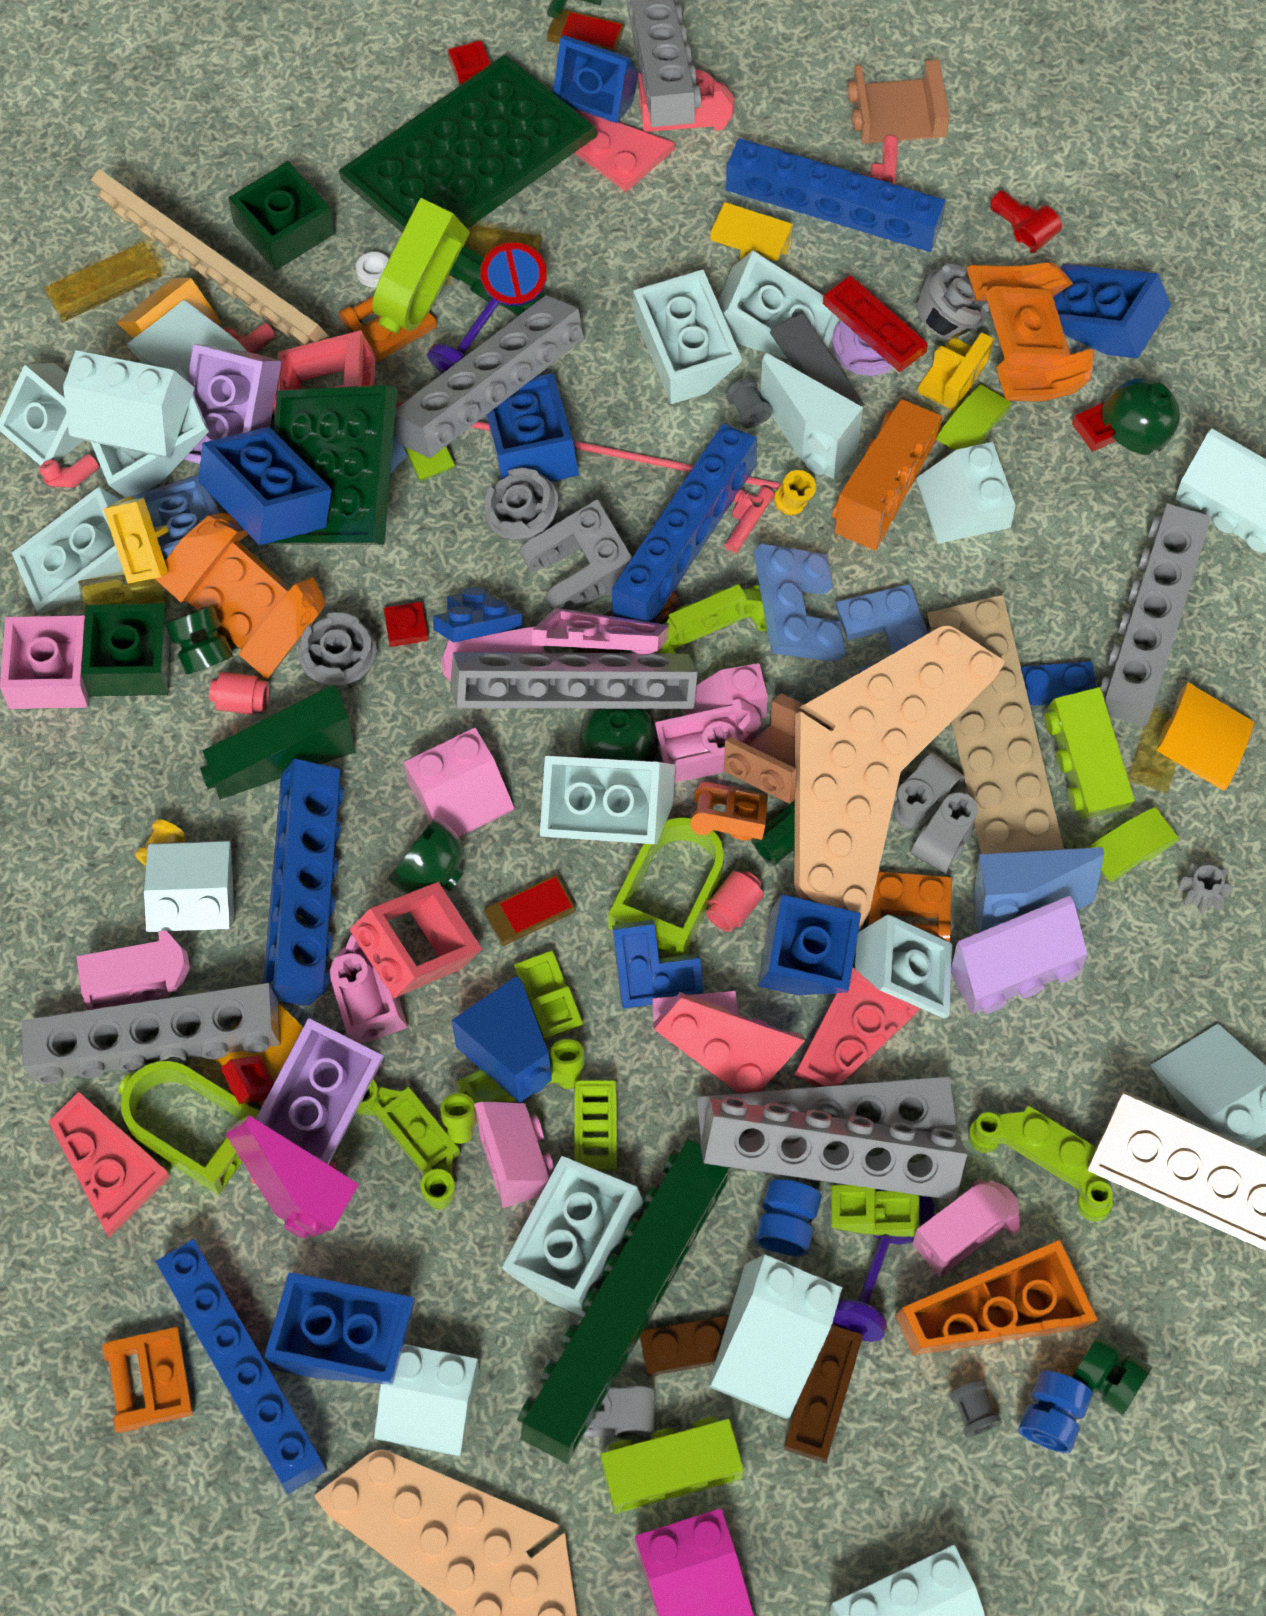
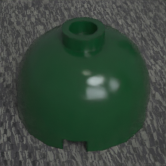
M1134 378L1124 382L1109 395L1101 409L1102 421L1105 427L1110 423L1111 427L1115 430L1116 433L1112 437L1117 443L1132 452L1142 455H1149L1153 450L1161 451L1175 434L1180 421L1179 405L1174 395L1165 385L1148 378Z
M593 709L588 713L581 726L579 748L582 758L653 762L657 755V731L652 717L644 709Z
M435 816L387 880L406 893H411L436 882H439L442 888L444 887L450 892L464 874L458 868L464 857L463 844L458 834L444 821Z

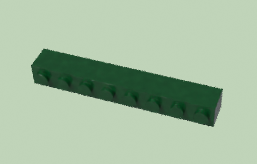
M687 1139L680 1152L675 1149L671 1152L663 1168V1173L667 1174L661 1185L654 1183L651 1186L643 1203V1206L647 1208L640 1220L634 1217L630 1222L623 1237V1241L627 1242L621 1254L613 1252L602 1274L607 1277L600 1290L593 1287L589 1292L582 1307V1311L586 1313L579 1326L574 1323L570 1325L561 1343V1347L565 1349L558 1362L553 1359L549 1361L539 1381L540 1384L544 1385L536 1399L531 1396L528 1397L519 1413L518 1421L522 1422L520 1439L566 1464L569 1463L730 1179L732 1167L705 1164L703 1162L700 1144Z

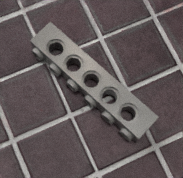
M626 0L651 127L695 123V108H701L699 85L696 86L695 66L691 65L690 45L687 44L685 24H682L681 5L678 4V0Z
M545 295L396 408L394 430L398 444L428 458L434 456L584 339L579 309Z
M1168 503L1162 518L1154 516L1148 538L1155 540L1153 549L1144 548L1138 567L1139 570L1145 571L1143 581L1134 580L1128 601L1135 603L1132 613L1124 612L1118 634L1125 635L1122 645L1114 643L1108 666L1115 668L1112 678L1104 676L1101 684V691L1110 717L1147 728L1212 516ZM1167 548L1176 549L1178 552L1169 551ZM1157 579L1165 580L1169 584H1162ZM1147 611L1155 612L1159 616H1151ZM1136 644H1145L1150 649H1142L1138 647ZM1125 676L1136 677L1140 682L1129 681Z
M453 652L450 690L457 708L694 709L698 672L688 654Z
M269 983L22 1020V1066L34 1082L38 1081L42 1084H55L60 1082L62 1078L73 1076L95 1078L101 1076L103 1072L119 1069L134 1072L145 1065L160 1061H173L182 1064L186 1059L198 1057L220 1059L225 1057L227 1053L238 1051L260 1053L266 1051L271 1046L281 1045L278 999ZM242 1019L237 1027L226 1029V1026L232 1020ZM200 1025L196 1033L188 1036L185 1035L190 1027ZM159 1031L155 1039L144 1042L148 1034ZM118 1038L114 1045L103 1048L109 1039ZM76 1044L73 1051L68 1054H62L67 1046Z
M950 1076L697 1097L696 1103L700 1145L710 1099L722 1100L725 1097L739 1098L749 1105L763 1107L769 1103L780 1104L787 1107L790 1111L807 1113L808 1110H820L830 1114L832 1117L849 1119V1117L857 1116L862 1112H870L877 1117L878 1122L876 1124L890 1126L891 1123L901 1122L911 1125L916 1130L932 1132L933 1129H946L954 1132L956 1127ZM903 1109H912L919 1114L920 1119L907 1121L900 1116L899 1112ZM752 1128V1131L750 1133L740 1136L744 1138H751L756 1136L760 1131L758 1129ZM790 1135L783 1140V1143L794 1144L802 1137ZM833 1141L826 1147H837L838 1149L843 1145V1142Z
M725 1097L722 1100L710 1099L700 1145L705 1164L949 1200L957 1199L967 1157L961 1137L946 1129H933L932 1132L916 1130L911 1125L901 1122H894L889 1126L873 1123L871 1120L861 1116H851L849 1119L832 1117L830 1114L820 1110H808L807 1113L790 1111L787 1107L774 1103L766 1104L764 1107L749 1105L745 1101L734 1097ZM750 1128L760 1131L751 1138L740 1136L743 1131ZM790 1135L802 1137L794 1144L783 1143V1140ZM833 1141L843 1142V1145L836 1150L825 1149ZM881 1147L885 1149L878 1156L872 1157L867 1155L873 1148ZM916 1154H926V1157L920 1162H909V1159Z

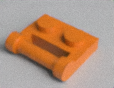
M374 296L353 308L347 306L338 312L341 322L350 333L362 331L376 355L375 363L437 327V322L430 312L416 329L407 331L401 328L398 334L380 326L378 322L381 317L363 326L360 320L374 313Z
M704 782L697 786L694 795L697 809L693 812L690 826L696 834L707 835L715 830L729 833L730 836L739 840L748 841L753 838L762 840L766 823L768 794L710 782ZM716 804L725 805L724 812L713 810V807Z
M878 872L868 914L867 927L881 919V914L937 918V926L910 925L950 942L952 877Z
M178 1327L114 1340L102 1345L103 1359L109 1362L117 1414L113 1417L114 1431L116 1433L136 1430L140 1427L194 1415L181 1334ZM133 1354L138 1356L146 1407L139 1410H134L126 1362V1357Z

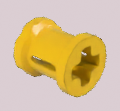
M803 470L790 471L774 494L776 508L785 515L801 513L816 492L814 478Z
M156 819L152 824L153 832L144 848H138L135 853L137 860L146 866L149 843L185 842V833L172 823Z

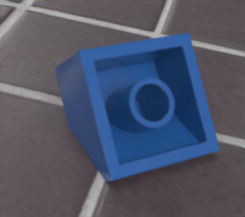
M563 35L560 38L553 93L571 108L618 123L634 101L638 72L631 59Z
M782 894L770 912L758 986L793 995L847 993L850 986L861 913Z

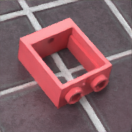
M361 330L279 351L277 359L282 360L277 390L301 389V381L343 370L344 384L332 388L374 386L376 355ZM276 390V395H275V401H274V403H273V413H274V415H275V408H276L277 390Z
M439 882L370 908L349 929L393 998L459 971L483 950ZM410 912L439 957L416 966L388 923V920Z

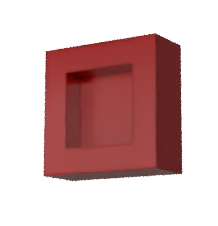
M481 40L447 49L448 59L459 85L491 64Z
M1104 402L1075 415L1072 421V425L1092 452L1116 441L1112 437L1116 433L1115 430L1111 427L1110 423L1105 427L1102 421L1101 409Z
M422 602L383 608L390 647L428 641Z
M260 1055L230 1059L220 1068L239 1104L266 1100L274 1085Z

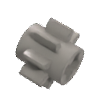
M1211 860L1199 868L1192 863L1187 872L1188 877H1182L1179 884L1180 889L1188 891L1184 904L1193 903L1198 906L1200 914H1203L1205 909L1212 905L1220 911L1225 902L1223 897H1229L1233 889L1232 885L1225 883L1228 870H1220L1218 867L1213 866ZM1204 883L1208 884V890L1204 888Z

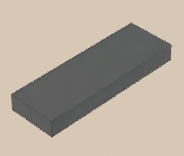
M803 313L774 326L770 334L793 368L862 407L864 405Z

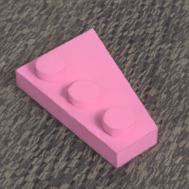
M555 608L532 630L531 645L631 650L638 654H651L658 651L668 640L669 625Z

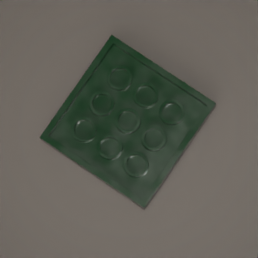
M378 385L277 390L274 432L332 490L326 528L268 544H385L398 388Z

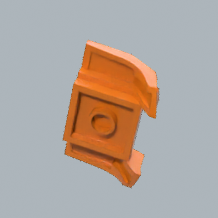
M1045 262L1023 266L970 265L966 268L976 301H987L1005 358L1003 362L996 366L1006 401L1044 402L1074 394L1090 380L1094 350L1088 349L1070 354L1053 297L1073 283L1055 263Z
M218 513L209 515L186 534L167 557L165 564L168 573L154 579L181 603L189 602L195 609L213 605L221 623L218 629L241 649L239 655L267 680L299 641L307 625H311L321 612L326 601L313 577L289 587L239 541L248 533L230 514Z

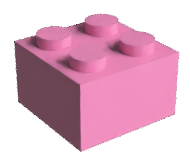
M85 616L5 617L0 689L9 709L88 708L89 695L81 676Z

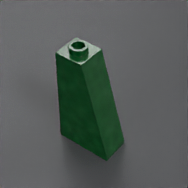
M336 685L327 687L202 750L207 765L200 767L207 790L215 788L219 800L281 779L282 772L294 759L321 765L355 753L349 718Z

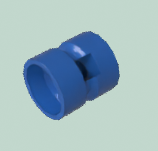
M778 1179L769 1181L763 1203V1208L767 1213L759 1218L754 1242L765 1250L793 1257L808 1255L814 1230L808 1223H811L812 1219L817 1217L822 1196L820 1192L811 1186L791 1180Z
M1040 1371L1031 1393V1398L1035 1404L1027 1405L1018 1427V1432L1027 1440L1055 1452L1071 1453L1080 1431V1426L1076 1420L1085 1417L1093 1392L1085 1384L1067 1375L1054 1371Z

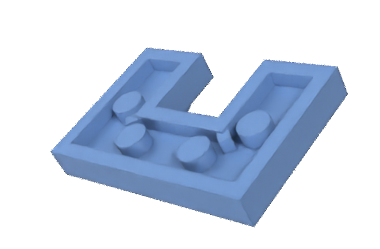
M760 544L754 550V557L771 653L830 662L840 661L846 655L840 621L806 616L802 592L824 594L833 588L827 554Z
M910 584L836 602L835 608L846 640L884 632L891 653L894 654L928 634ZM873 665L859 668V673Z

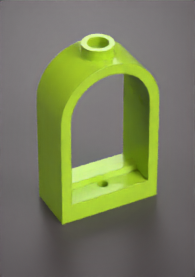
M420 198L382 272L374 293L373 312L381 317L378 324L395 334H398L401 328L412 331L423 322L470 234V231L453 213L423 198Z
M691 818L667 820L658 843L643 844L608 913V929L612 930V925L653 920L657 949L674 957L686 955L709 907L708 901L717 891L723 874L724 851L718 835L714 830L707 835L696 834L690 826ZM679 840L699 844L707 850L714 862L712 870L683 929L629 906L655 853L664 845Z
M155 1062L144 1066L136 1073L129 1072L121 1081L118 1093L122 1095L121 1112L132 1137L142 1147L219 1195L243 1163L227 1136L203 1167L139 1126L135 1121L137 1104L144 1093L150 1088L161 1083L176 1082L193 1089L239 1118L238 1121L249 1115L256 1119L259 1111L246 1103L239 1104L235 1096L189 1067L177 1062Z

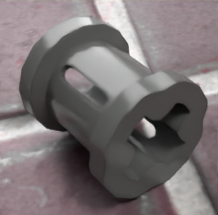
M752 378L737 381L727 390L726 395L727 401L735 405L740 413L742 426L747 429L766 422L772 414L771 406L763 402L757 392L758 385Z
M984 1380L968 1383L949 1393L952 1402L957 1403L966 1425L963 1429L965 1437H972L992 1430L1002 1423L1000 1415H995L985 1393L987 1386Z

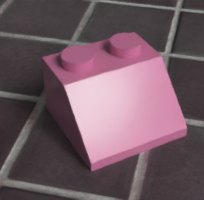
M476 728L468 730L404 762L407 783L430 823L437 816L449 825L459 837L515 810L496 762Z
M479 1102L474 1104L478 1132L502 1208L540 1197L555 1168L550 1154H541L538 1141L544 1140V1136L537 1115L529 1117L525 1103Z

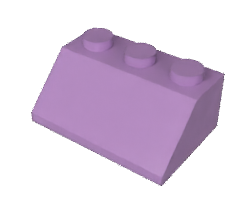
M193 344L187 380L195 387L193 394L209 432L183 460L200 464L203 442L270 427L282 360L245 351Z
M1071 896L1065 897L958 941L951 966V975L971 1014L983 1010L985 1014L993 1013L1007 1004L1006 1000L1019 994L1022 998H1029L1043 990V984L1055 979L1059 983H1064L1074 979L1081 973L1080 969L1083 968L1087 957V950L1073 899Z
M308 1018L256 1120L329 1165L385 1056Z

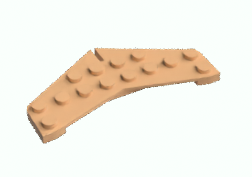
M941 626L799 707L830 728L828 730L801 711L795 714L794 885L801 898L861 913L859 930L861 929L870 912L901 771L997 677L1005 662L1003 659L956 628Z
M387 1450L371 1452L314 1495L328 1517L351 1532L455 1611L457 1616H577L565 1532L534 1557L530 1558L527 1554L560 1528L554 1522Z

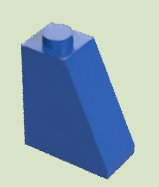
M517 976L452 1019L456 1048L519 1103L533 1093H538L547 1083L552 1081L548 1050L522 980Z

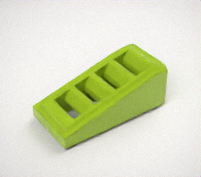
M614 1080L575 1081V1161L598 1171H617V1084ZM583 1099H608V1102H583ZM583 1114H608V1120H583ZM583 1132H608V1137L583 1138ZM608 1148V1155H583V1149Z

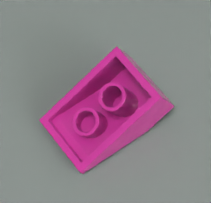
M250 1115L228 1128L225 1135L274 1214L285 1221L283 1227L286 1230L305 1239L307 1235L314 1237L334 1229L356 1191L358 1183Z
M721 1508L635 1536V1548L657 1616H754L735 1548Z

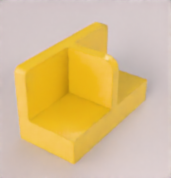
M724 202L710 232V240L739 249L740 261L752 251H755L764 258L778 261L781 253L787 255L792 244L793 224Z
M981 332L972 346L956 338L950 339L945 347L939 346L934 354L933 365L918 386L917 392L956 411L990 360L994 338Z
M133 496L124 497L104 508L103 510L127 583L159 578L167 574L168 570L157 538L169 532L168 525L153 527L145 499L134 500Z

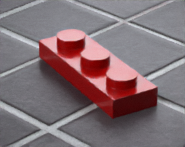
M851 275L823 295V305L899 373L927 352L928 343Z

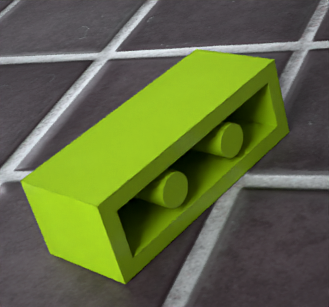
M1101 687L1054 698L1047 707L1048 712H1045V724L1051 736L1055 735L1059 750L1056 751V760L1061 773L1067 774L1070 788L1067 789V796L1071 809L1074 812L1078 811L1081 820L1130 807L1135 802Z
M707 1417L692 1424L693 1429L676 1433L674 1428H667L652 1433L649 1436L650 1440L633 1445L632 1440H622L607 1446V1452L600 1453V1463L614 1514L742 1480L744 1469L730 1420L718 1421V1417Z

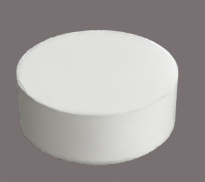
M376 251L363 254L356 262L358 280L365 286L377 287L382 272L390 258L384 253Z

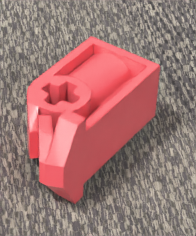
M695 69L696 86L699 85L701 108H695V123L651 127L641 74L638 73L639 106L643 132L713 126L714 131L723 130L735 110L734 96L725 84L715 81L708 73Z

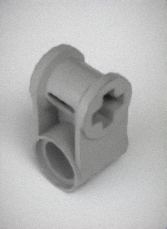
M935 753L929 754L920 763L915 772L899 787L897 793L898 801L894 807L895 820L906 829L922 827L937 812L948 795L952 792L957 793L965 781V776Z
M962 792L948 795L943 800L930 823L921 831L913 846L911 855L948 874L951 870L948 868L951 861L959 858L965 843L973 833L974 821L978 812L975 800L970 795ZM959 813L965 815H961L957 820L952 818L956 817Z
M642 1386L611 1388L596 1414V1419H593L584 1436L629 1439L628 1435H642V1439H650L649 1436L655 1432V1391Z

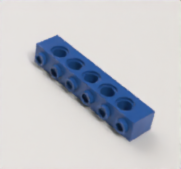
M738 138L726 166V191L928 252L932 251L942 226L945 199Z
M722 424L612 587L614 617L654 622L736 498L737 493L755 469L757 463V437Z
M294 759L282 772L280 779L263 984H270L280 1002L310 1006L321 995L325 994L329 984V971L325 970V962L332 946V933L328 932V922L335 907V896L331 894V883L338 869V859L334 857V845L337 843L341 831V823L336 818L337 808L341 804L344 788L343 785L339 784L340 769ZM306 804L311 805L315 809L316 813L311 812L307 808ZM303 840L309 842L312 845L314 851L308 849L303 843ZM300 877L306 879L311 888L306 887L301 882ZM296 914L304 917L308 926L302 924ZM293 952L300 954L305 964L297 961Z
M195 1240L187 1242L156 1260L155 1262L287 1495L325 1473L326 1470L322 1460Z

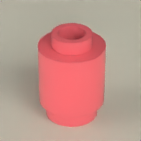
M221 671L218 679L213 678L211 681L209 700L210 702H215V708L218 711L255 715L256 712L265 713L269 701L270 685L268 681H262L260 676Z
M732 871L708 901L709 908L706 911L708 919L715 926L726 932H732L735 927H741L764 897L760 880L748 871H742L741 873Z

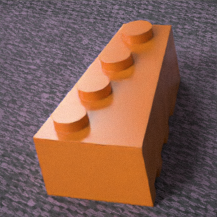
M903 399L899 401L894 411H887L879 434L875 439L871 440L865 456L839 494V500L832 513V518L836 519L835 534L877 551L936 442L943 416Z
M1060 1240L902 1307L895 1315L913 1356L1085 1329L1098 1321Z

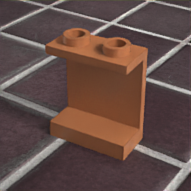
M940 59L925 60L923 79L865 84L862 65L855 66L853 81H848L847 95L849 103H855L856 109L852 110V127L854 132L860 131L862 144L884 142L886 136H895L898 141L947 137L950 116Z
M781 693L772 700L770 726L749 745L732 737L725 740L724 772L790 804L795 800V714L801 711L828 730L830 728L799 708L805 704Z

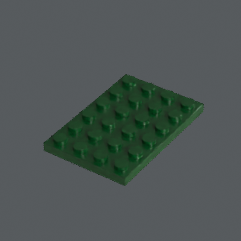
M503 55L338 171L341 181L402 233L420 198L453 213L468 229L597 137L593 124L510 58Z

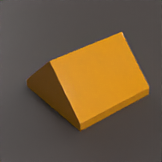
M172 278L119 319L117 324L132 338H135L183 300L191 304L216 325L219 326L221 320L192 278Z

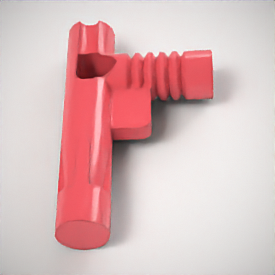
M886 136L884 138L883 163L872 164L871 175L867 174L865 176L882 181H890L896 185L897 137Z
M762 487L756 496L748 492L746 493L742 489L739 490L734 499L737 505L732 511V516L740 520V522L725 543L724 547L736 554L738 553L774 497V492L771 489ZM752 503H762V505L758 508L755 507Z

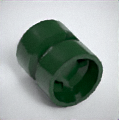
M213 605L197 609L165 623L173 644H178L182 648L178 653V657L186 675L233 657L226 636L220 635L217 632L221 623ZM203 629L207 638L192 643L189 634Z
M1099 1333L1072 1378L1085 1384L1093 1393H1101L1104 1404L1124 1415L1153 1366L1134 1354L1123 1356L1120 1345ZM1113 1367L1124 1374L1118 1386L1106 1380Z

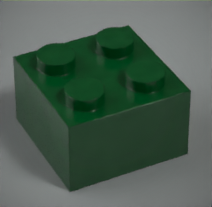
M289 161L228 197L233 224L274 271L335 234L331 207Z
M165 603L86 605L81 676L89 697L168 695L171 637L165 625L166 622L170 621Z

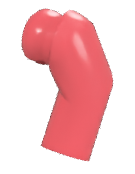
M267 323L261 324L248 335H238L237 331L231 327L223 329L250 353H256L276 337L273 329Z
M86 454L71 467H60L57 461L47 460L41 464L39 472L43 476V481L50 487L74 488L98 470L99 465L90 454Z

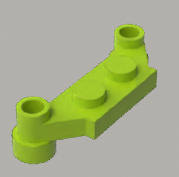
M737 584L728 589H720L710 597L692 605L681 606L675 612L669 614V620L664 623V625H669L668 640L654 653L677 654L675 652L677 648L744 618H751L760 632L766 631L767 625L765 624L766 620L760 586L755 585L749 589H742Z
M563 1039L556 1042L551 1047L550 1052H548L552 1081L546 1085L558 1083L562 1088L573 1089L575 1081H582L581 1070L585 1064L583 1046L578 1041L572 1039ZM478 1070L456 1081L457 1093L444 1098L440 1105L442 1122L447 1127L449 1139L457 1144H463L472 1139L474 1135L473 1128L477 1123L474 1104L479 1102L512 1103L516 1100L482 1070Z
M373 1079L365 1093L369 1097L361 1101L356 1113L376 1117L422 1173L420 1189L425 1202L435 1209L448 1207L455 1196L453 1165L454 1159L460 1155V1149L449 1139L448 1134L409 1086L403 1091L377 1087ZM437 1189H443L446 1191L441 1196H435L432 1194Z
M1029 1105L1024 1112L1004 1114L985 1112L971 1124L968 1140L975 1150L982 1153H990L995 1151L1000 1144H1005L1076 1188L1080 1194L1077 1201L1078 1211L1085 1219L1097 1222L1109 1215L1113 1207L1112 1189L1107 1184L1105 1178L1088 1171L1089 1162L1096 1149L1094 1145ZM982 1128H989L992 1132H985ZM1092 1196H1098L1102 1201H1096Z

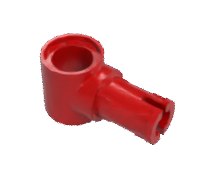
M1004 190L999 191L991 200L990 210L1010 222L1016 241L1019 244L1023 242L1031 249L1030 253L1037 252L1062 230L1060 217L1047 205H1041L1037 209L1030 205L1025 206L1012 198Z

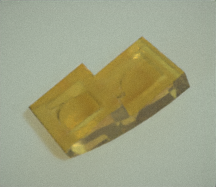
M115 575L78 581L83 616H85L86 605L165 603L163 586L155 579L128 584L125 575Z

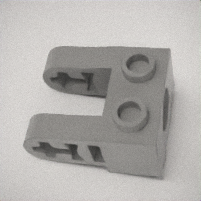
M598 499L566 517L540 535L530 539L520 550L521 557L532 572L561 561L579 549H582L590 562L589 565L556 584L547 592L546 600L552 611L555 608L575 611L605 594L611 595L612 587L632 559Z

